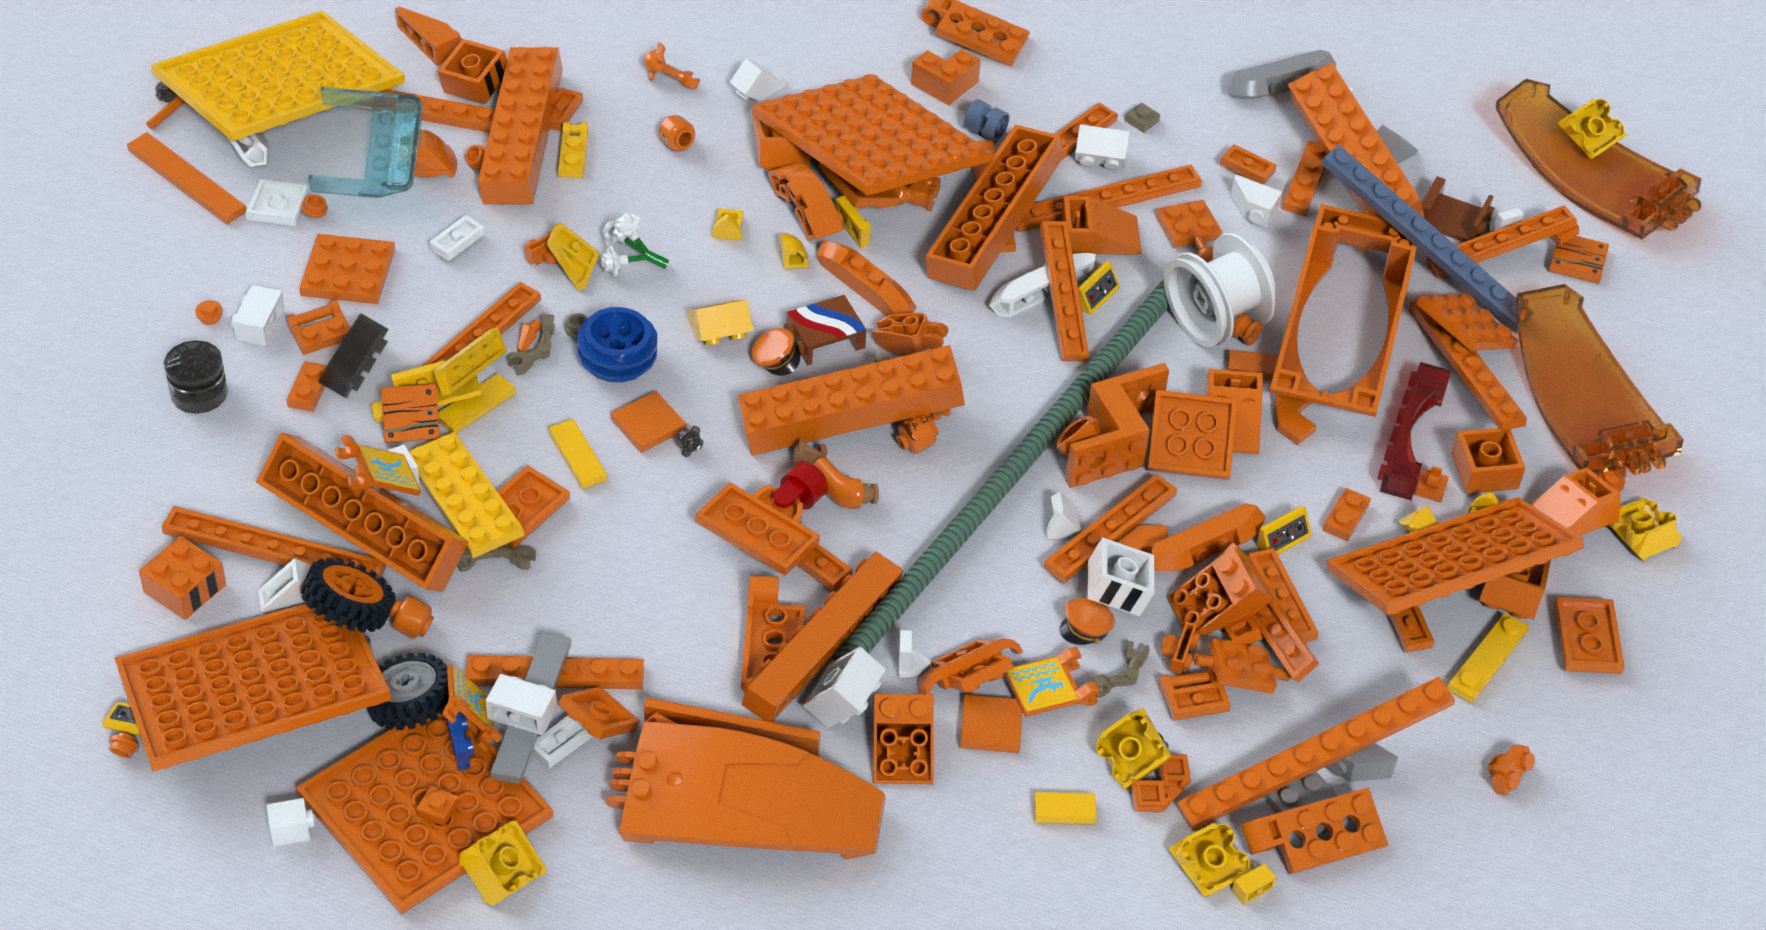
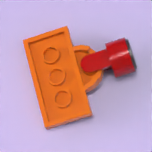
M799 462L782 477L779 488H772L770 484L760 488L751 495L729 482L695 514V522L786 576L820 542L819 534L801 524L802 509L812 508L827 493V480L821 470L813 464Z

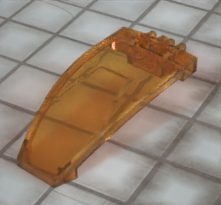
M1525 79L1496 101V111L1503 124L1535 170L1564 197L1597 218L1642 240L1658 227L1668 229V231L1676 230L1679 226L1678 224H1683L1687 221L1686 219L1693 216V212L1701 209V201L1697 197L1695 198V196L1699 193L1702 178L1681 168L1674 172L1618 142L1593 159H1590L1557 123L1572 112L1549 94L1550 84Z
M1566 284L1517 293L1516 314L1519 342L1524 369L1532 395L1549 430L1579 470L1587 467L1595 474L1613 471L1616 477L1625 478L1627 475L1626 468L1633 475H1639L1641 471L1643 473L1650 472L1651 463L1657 470H1662L1666 466L1665 458L1681 454L1684 439L1671 423L1665 424L1623 370L1582 308L1583 296Z

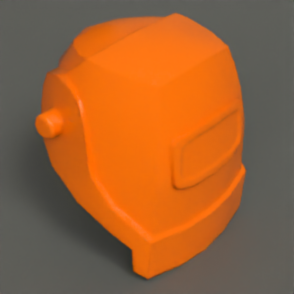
M425 129L412 132L401 146L400 158L411 175L417 177H436L447 174L450 178L455 176L457 170L455 152L434 133Z
M1085 416L1071 423L1065 429L1062 436L1059 437L1057 449L1068 457L1070 444L1102 435L1100 422L1092 416Z

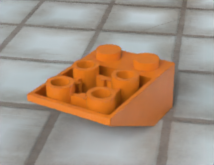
M1090 196L1063 197L1061 221H1067L1072 254L1141 255L1136 215Z
M1209 369L1205 395L1238 399L1233 453L1259 455L1263 373Z
M1586 467L1563 476L1531 505L1575 534L1582 536L1619 521L1621 493Z
M1234 546L1167 596L1182 626L1185 621L1197 624L1196 632L1201 633L1200 637L1222 629L1249 615L1253 616L1273 601L1251 558Z
M874 694L873 784H934V695Z

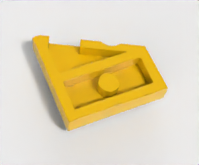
M559 222L553 227L547 246L576 289L582 291L588 284L600 252Z

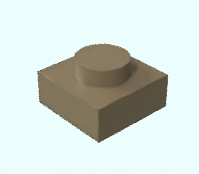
M1144 103L1137 105L1126 113L1125 116L1127 123L1143 133L1160 120V114Z

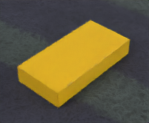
M1035 792V823L1096 824L1095 793Z

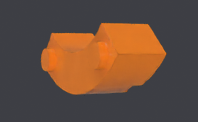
M797 162L768 171L775 196H780L787 202L793 201L797 206L795 213L803 227L807 241L843 231V216L841 212L836 210L824 185L810 168Z

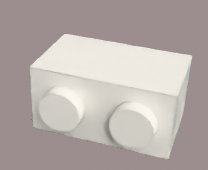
M1080 124L1075 161L1085 166L1099 164L1104 165L1108 169L1124 168L1130 131Z
M251 285L247 295L242 297L240 309L232 316L231 328L234 329L236 341L267 346L285 311L281 290Z
M500 674L486 699L487 719L543 736L557 710L556 690L550 689L545 685H536L523 681L515 676L510 677Z

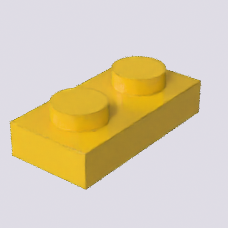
M845 196L836 198L835 208L843 216L842 227L860 249L869 246L872 229L868 220L863 219L858 213L857 207L853 206Z

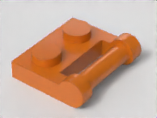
M337 300L328 302L327 306L296 316L294 314L285 316L287 326L303 355L354 339L353 331L343 315ZM331 315L333 316L332 318H329V319H326V320H323V321H320V322H317V323H314V324H311V325H308V326H305V327H301V328L299 327L300 325H303V324H306V323H309V322H312V321H315V320H318V319H321V318H324V317H327V316H331Z
M1206 668L1204 672L1174 677L1169 675L1158 677L1160 691L1164 694L1173 721L1230 711L1231 704L1224 685L1218 684L1217 677L1210 668ZM1208 683V684H1203V685H1197V686H1191V687H1185V688L1174 689V688H1178V687H1184V686H1190V685Z

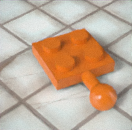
M1204 200L1156 209V218L1174 248L1195 244L1199 250L1197 254L1207 263L1213 260V247L1208 246L1206 242L1216 240L1222 234V230Z

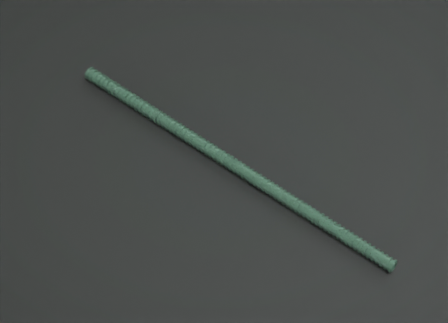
M1164 279L987 479L985 484L973 495L971 500L966 503L933 543L930 544L928 549L909 568L899 582L895 584L894 588L889 591V594L880 601L879 605L874 608V611L866 617L864 622L859 625V628L833 655L834 661L860 646L868 654L871 652V649L879 643L881 638L886 635V632L891 629V626L905 613L906 609L911 606V603L925 590L926 586L944 568L945 564L964 545V542L983 523V520L988 517L997 504L1002 501L1011 488L1028 471L1029 467L1034 464L1038 457L1054 441L1056 436L1061 433L1065 426L1087 403L1090 397L1091 384L1106 380L1170 307L1166 297Z

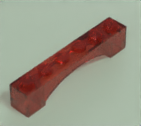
M1420 362L1418 371L1411 372L1408 386L1412 387V389H1406L1402 405H1406V408L1400 407L1396 423L1400 424V426L1393 427L1390 442L1394 444L1393 446H1387L1384 461H1388L1387 465L1381 464L1377 479L1382 481L1379 492L1412 501L1422 463L1417 462L1413 454L1411 430L1425 412L1435 405L1441 407L1452 370Z

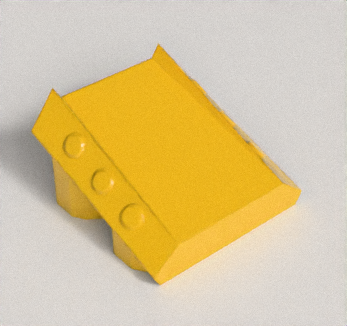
M1592 99L1557 122L1590 159H1593L1627 136L1621 121L1612 119L1609 116L1610 105L1604 99Z
M1646 498L1620 507L1619 521L1609 525L1644 562L1648 557L1674 547L1676 549L1682 539V535L1677 530L1676 515L1667 511L1660 512L1658 504Z
M1144 708L1121 718L1103 731L1096 741L1097 752L1108 761L1112 768V775L1120 783L1123 790L1130 788L1133 780H1142L1172 757Z
M514 820L492 834L483 837L460 853L459 865L464 867L483 897L482 902L493 906L547 872V868L518 822Z
M1212 823L1168 848L1204 898L1234 883V880L1253 870L1250 867V860L1246 853L1239 851L1233 844L1235 834L1227 824Z

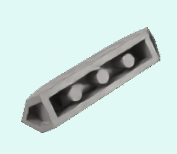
M1317 50L1238 71L1233 76L1228 94L1234 98L1255 99L1289 90V83L1331 62L1336 66V62L1330 52Z

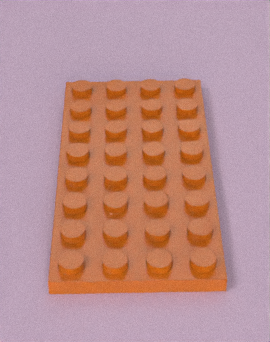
M1517 497L1326 561L1327 570L1386 615H1393L1413 606L1424 605L1426 602L1437 598L1448 597L1451 593L1463 589H1471L1475 585L1487 581L1498 580L1500 577L1510 573H1518L1525 568L1537 564H1545L1549 560L1561 556H1569L1572 552L1584 549V540L1565 526Z

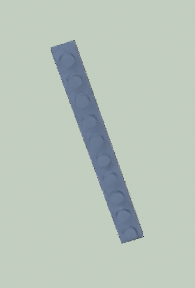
M1339 144L1323 158L1321 164L1515 333L1534 314Z

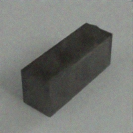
M360 313L327 364L318 383L346 399L352 390L358 392L365 380V377L361 375L364 371L367 373L371 371L377 360L373 356L375 353L381 355L388 343L384 338L389 329Z

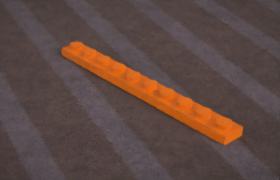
M1437 677L1178 801V808L1191 830L1194 831L1453 706L1455 699L1441 678Z

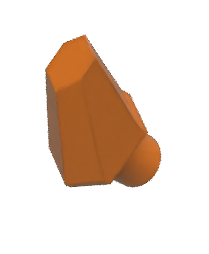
M539 320L533 321L530 325L524 323L521 327L517 347L518 352L527 351L536 339V333L542 329V323Z

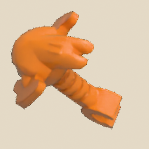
M658 42L657 49L645 55L644 65L647 67L649 80H654L655 74L663 71L665 74L680 80L688 88L696 89L698 87L700 79L692 78L694 74L692 71H679V69L666 64L664 57L666 49L662 43Z

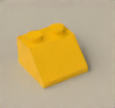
M734 300L686 310L696 340L705 341L706 345L721 343V337L731 336V340L746 338V332L753 331L748 300Z

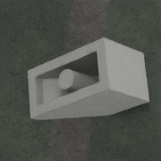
M1382 124L1378 129L1377 133L1397 164L1416 155L1419 151Z
M1374 743L1326 766V768L1334 775L1341 776L1349 782L1391 778L1394 774L1398 757Z

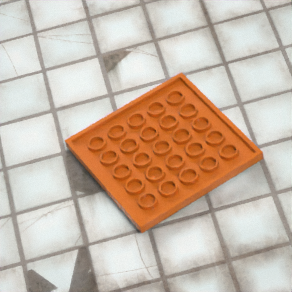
M437 713L438 718L434 721L427 719V724L424 726L416 723L414 729L409 730L406 725L403 730H397L396 727L388 730L295 787L299 798H304L306 806L312 809L313 814L401 915L466 874L467 872L464 867L459 865L460 853L483 837L492 834L513 820L518 822L526 835L554 817L553 809L524 778L521 784L491 779L490 772L498 750L491 742L489 743V750L486 752L476 744V739L481 731L467 717L468 731L464 732L465 738L471 737L474 755L469 756V769L458 771L446 718L443 714ZM430 786L458 796L459 804L445 826L417 816L416 808Z

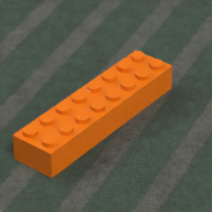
M510 47L478 179L483 204L534 203L551 126L550 118H552L554 111V99L556 92L559 90L563 72L559 47Z
M1332 62L1288 84L1292 102L1326 155L1339 144L1423 218L1425 217L1421 199ZM1346 186L1362 213L1382 217Z
M1014 125L993 156L992 161L988 163L926 254L929 279L972 291L977 289L1063 159L1060 135Z
M950 345L738 395L752 456L795 446L799 443L800 439L808 443L965 405L962 384Z
M285 433L280 434L256 481L257 484L422 588L439 592L444 591L469 541L383 488L368 486L359 490L352 489L347 481L348 477H359L353 469L299 436Z

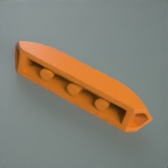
M830 241L821 242L817 254V259L821 266L885 316L913 313L917 307L903 287L856 250Z
M1245 503L1155 543L1151 552L1154 555V571L1164 572L1186 569L1194 566L1196 562H1203L1209 556L1223 552L1233 542L1237 545L1247 542L1258 533L1265 521V515L1257 505Z

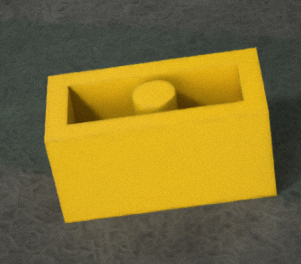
M1264 863L1234 880L1232 892L1245 905L1273 889L1276 876Z

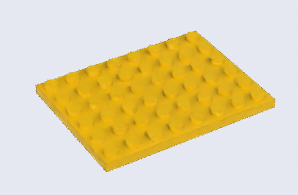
M324 11L315 12L151 64V72L154 76L231 141L241 140L244 137L265 132L279 125H286L288 122L306 118L312 114L327 111L333 107L351 103L353 100L371 96L374 93L392 89L405 83V74Z

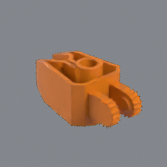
M921 312L891 314L878 320L876 323L878 329L872 331L875 343L888 352L909 355L926 351V349L942 347L944 343L942 338L947 336L949 328L946 324L940 322H928L927 316Z

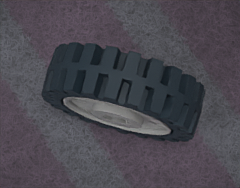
M407 653V658L403 659L402 655L396 656V661L394 662L390 659L384 661V667L378 665L390 690L392 699L377 706L367 707L369 716L378 726L383 727L385 725V728L392 730L395 726L397 730H403L407 725L410 730L415 728L416 723L424 726L427 724V719L434 721L438 718L437 713L443 714L445 705L449 701L447 666L443 663V660L440 658L436 659L435 655L432 654L426 657L425 653H419L415 657L414 653Z

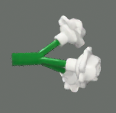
M625 213L622 217H618L616 221L607 222L603 229L605 245L611 246L601 256V265L605 272H611L613 278L618 275L620 267L628 265V262L647 260L664 269L668 265L669 259L648 250L639 238L640 234L636 229L639 227L641 218L635 214L629 215ZM618 241L622 244L627 243L643 255L619 256L615 252L613 245Z

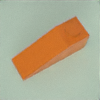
M402 7L395 8L397 27L436 66L444 63L462 40L458 31H454L445 22Z

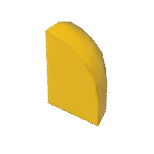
M780 232L779 243L784 269L809 267L808 256L803 243L791 234Z

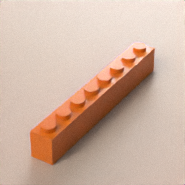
M877 551L869 559H862L856 568V573L853 576L848 574L843 580L840 590L838 592L832 591L829 594L823 608L817 607L809 617L808 623L805 626L801 624L796 629L792 640L789 643L785 641L780 646L776 657L773 660L768 659L763 664L759 675L756 678L753 676L749 678L742 690L745 695L741 705L761 719L773 722L829 662L838 649L843 646L845 641L864 622L866 617L874 611V608L879 605L880 601L889 594V591L901 579L904 570Z

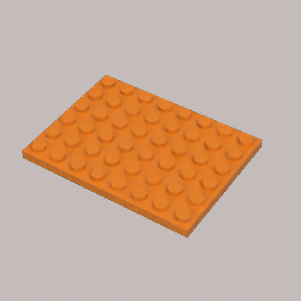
M866 74L862 78L847 79L842 83L827 84L822 88L807 89L802 93L784 95L783 98L764 100L762 103L752 105L753 116L867 196L992 161V152L982 146L981 143L971 139L967 134L959 131L950 123L945 122L935 113L930 112L921 104L916 103L907 97L906 94L901 93L874 74Z
M307 603L114 658L152 772L168 769L174 765L198 760L204 756L227 751L234 747L257 742L267 737L287 733L297 728L317 724L327 719L347 715L357 710L391 701L390 690L363 632H359L357 627L354 631H350L345 624H343L342 628L335 626L336 621L331 620L330 623L325 621L324 614L317 616L314 613L315 608L309 609L306 605Z

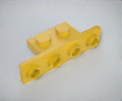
M445 361L391 375L394 387L436 384L438 407L463 399H471L482 394L478 378L474 376L452 394L442 396L433 370ZM382 401L374 402L371 404L375 422H382Z

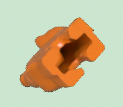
M933 177L912 183L909 187L901 186L892 190L900 197L899 205L910 202L913 205L926 207L927 211L931 212L934 206L933 199L937 198L940 191L941 178Z

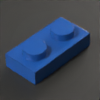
M458 712L456 721L453 724L447 718L446 722L457 768L460 771L470 768L469 756L474 755L471 737L465 738L464 732L468 731L466 716L463 714L459 715Z

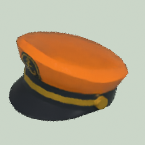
M774 328L760 335L754 342L752 358L756 364L771 374L784 376L792 373L798 367L800 352L794 343L792 332L785 328Z
M1088 598L1070 600L1065 606L1066 618L1060 625V634L1066 641L1077 645L1098 643L1113 628L1115 623L1114 615L1106 605Z

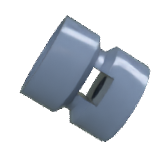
M976 99L969 106L963 125L964 128L977 134L982 133L983 137L997 142L1002 138L1008 127L1010 115L999 108H992L990 104Z

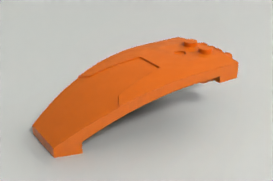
M644 721L636 752L620 751L616 753L615 759L619 763L633 765L632 769L614 768L612 770V777L615 779L610 780L609 788L619 792H627L626 796H607L605 804L609 807L623 809L619 834L624 841L653 844L655 840L741 848L842 854L844 859L876 854L886 800L884 792L853 773L800 748L763 736L736 730Z

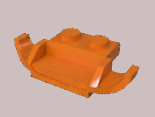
M1007 638L990 641L977 639L931 661L932 667L924 672L920 678L919 694H931V688L935 683L945 690L954 688L964 693L976 691L980 688V684L986 681L1001 679L1004 677L1005 672L1013 669L1011 659L1003 656L1002 650L1009 648L1015 654H1021L1023 650L1018 643Z

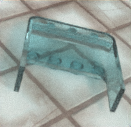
M321 87L324 105L367 108L373 112L365 179L309 175L308 180L311 192L381 198L409 190L413 186L423 114L421 100L409 94Z

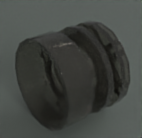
M193 340L183 342L173 347L167 353L164 360L171 401L178 409L186 413H205L219 407L225 401L228 388L222 355L215 345L207 341Z

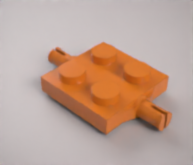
M1212 639L1209 646L1211 656L1196 653L1194 656V665L1210 667L1215 673L1219 685L1273 694L1277 686L1275 679L1287 682L1290 679V674L1286 669L1277 668L1271 664L1267 648H1262L1258 645H1245L1230 640Z

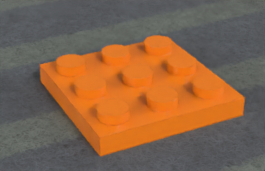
M318 234L299 288L300 296L379 304L395 253V242Z
M1466 293L1421 295L1416 303L1470 351L1513 349L1519 341L1512 335L1510 328L1499 324L1493 319L1494 315L1491 312L1480 308L1475 303L1476 300Z
M1156 390L1147 471L1229 480L1238 399Z

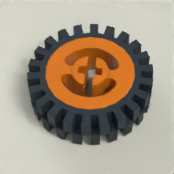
M332 557L326 558V560L318 559L317 562L315 561L312 564L300 590L301 594H303V601H308L306 605L309 609L315 608L314 613L317 616L324 614L325 621L330 623L331 620L337 622L335 626L340 628L345 624L350 631H354L357 627L359 632H366L367 629L370 632H374L376 629H381L385 625L396 599L394 598L396 595L395 592H391L393 588L390 585H385L386 580L383 577L376 578L377 573L373 570L368 573L365 571L367 567L363 565L358 568L355 567V562L349 560L345 564L343 559L337 558L335 562Z

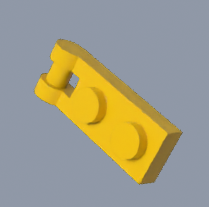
M563 121L558 167L559 177L584 178L589 134L588 122L571 124V122ZM571 134H580V136H571Z

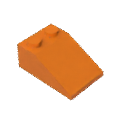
M752 115L756 154L760 168L774 170L778 167L797 162L810 166L809 154Z
M1551 560L1545 564H1537L1525 568L1518 573H1510L1495 581L1484 582L1479 601L1484 602L1491 609L1497 610L1501 608L1507 610L1517 618L1534 620L1546 588Z

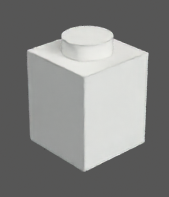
M304 798L266 805L273 847L311 840L309 828L315 827L312 809L306 810Z

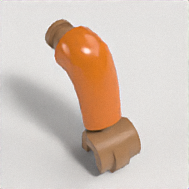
M801 439L796 444L793 452V467L799 462H807L820 469L828 484L826 495L834 503L842 508L859 509L862 504H867L868 501L871 504L878 502V485L871 484L869 487L868 484L862 483L859 478H850L843 475L826 458L827 447L825 444H819L818 450L809 448L805 444L806 442Z

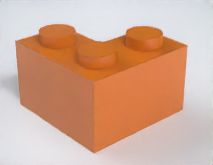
M960 49L946 61L927 50L912 62L911 85L950 106L979 82L981 59Z

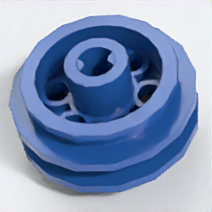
M625 307L602 309L586 319L579 328L577 357L582 366L599 379L620 383L635 380L651 369L657 359V331L646 317L635 310Z

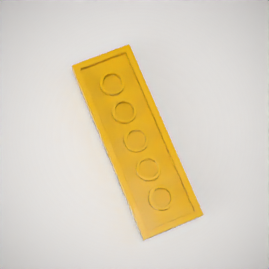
M455 432L409 451L418 466L420 482L454 532L469 541L466 549L472 558L525 536L521 524Z

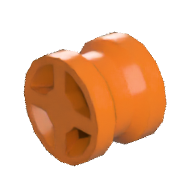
M1242 313L1234 322L1232 336L1242 338L1243 342L1250 346L1259 338L1263 330V323L1257 320L1253 321L1250 315Z

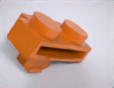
M552 230L546 236L538 240H530L525 245V259L531 265L534 263L539 265L545 261L548 264L558 263L547 246Z
M1185 621L1181 637L1170 634L1164 637L1161 654L1162 656L1172 658L1170 672L1182 675L1184 670H1190L1194 656L1190 651L1191 648L1197 649L1201 633L1196 632L1197 624Z
M1513 745L1506 755L1500 753L1491 759L1488 769L1490 774L1494 775L1491 778V782L1496 794L1507 796L1511 790L1517 789L1520 778L1526 770L1530 771L1533 768L1535 756L1530 752L1529 746Z

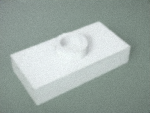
M465 215L429 241L430 250L450 261L485 234L484 226Z
M566 716L547 730L543 736L541 735L537 738L532 754L550 769L593 736L578 721Z

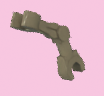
M543 315L542 338L536 349L528 353L526 351L513 353L508 357V365L510 367L519 363V365L515 366L517 376L526 373L533 366L534 361L550 356L551 336L554 335L555 324H553L554 315Z
M503 545L472 558L467 549H465L457 567L461 572L468 571L478 560L504 557L510 559V563L518 568L529 570L530 560H536V550L532 547L516 546L514 549Z
M1130 641L1125 652L1126 664H1128L1126 672H1120L1109 678L1104 674L1093 677L1092 681L1096 682L1100 690L1099 694H1095L1096 698L1105 696L1114 687L1136 684L1139 667H1142L1148 658L1149 646L1145 645L1142 652H1136L1133 649L1134 642Z

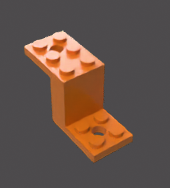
M1165 363L1091 384L1087 416H1092L1100 422L1102 435L1070 444L1065 478L1069 488L1086 485L1103 478H1110L1116 474L1130 470L1133 471L1144 466L1150 429L1140 413L1154 410L1156 390L1166 391L1169 369Z

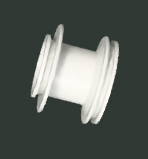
M1228 232L1221 234L1216 239L1213 247V260L1208 263L1198 255L1184 252L1166 266L1164 287L1173 315L1184 332L1194 342L1203 347L1210 348L1226 344L1233 334L1234 317L1242 313H1247L1250 315L1251 320H1257L1263 324L1268 323L1273 317L1276 288L1272 271L1263 255L1237 234Z

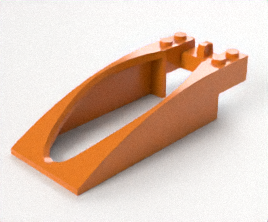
M1324 204L1320 205L1269 392L1376 417L1417 249L1412 242L1384 218ZM1338 242L1358 246V251L1368 253V249L1386 252L1388 257L1382 281L1388 305V326L1382 350L1369 371L1353 386L1335 394H1327V390H1324L1322 393L1308 381L1299 358L1297 335L1304 306L1312 291L1332 268Z

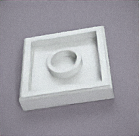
M259 179L245 213L246 220L297 227L303 212L301 209L302 202L310 194V185Z

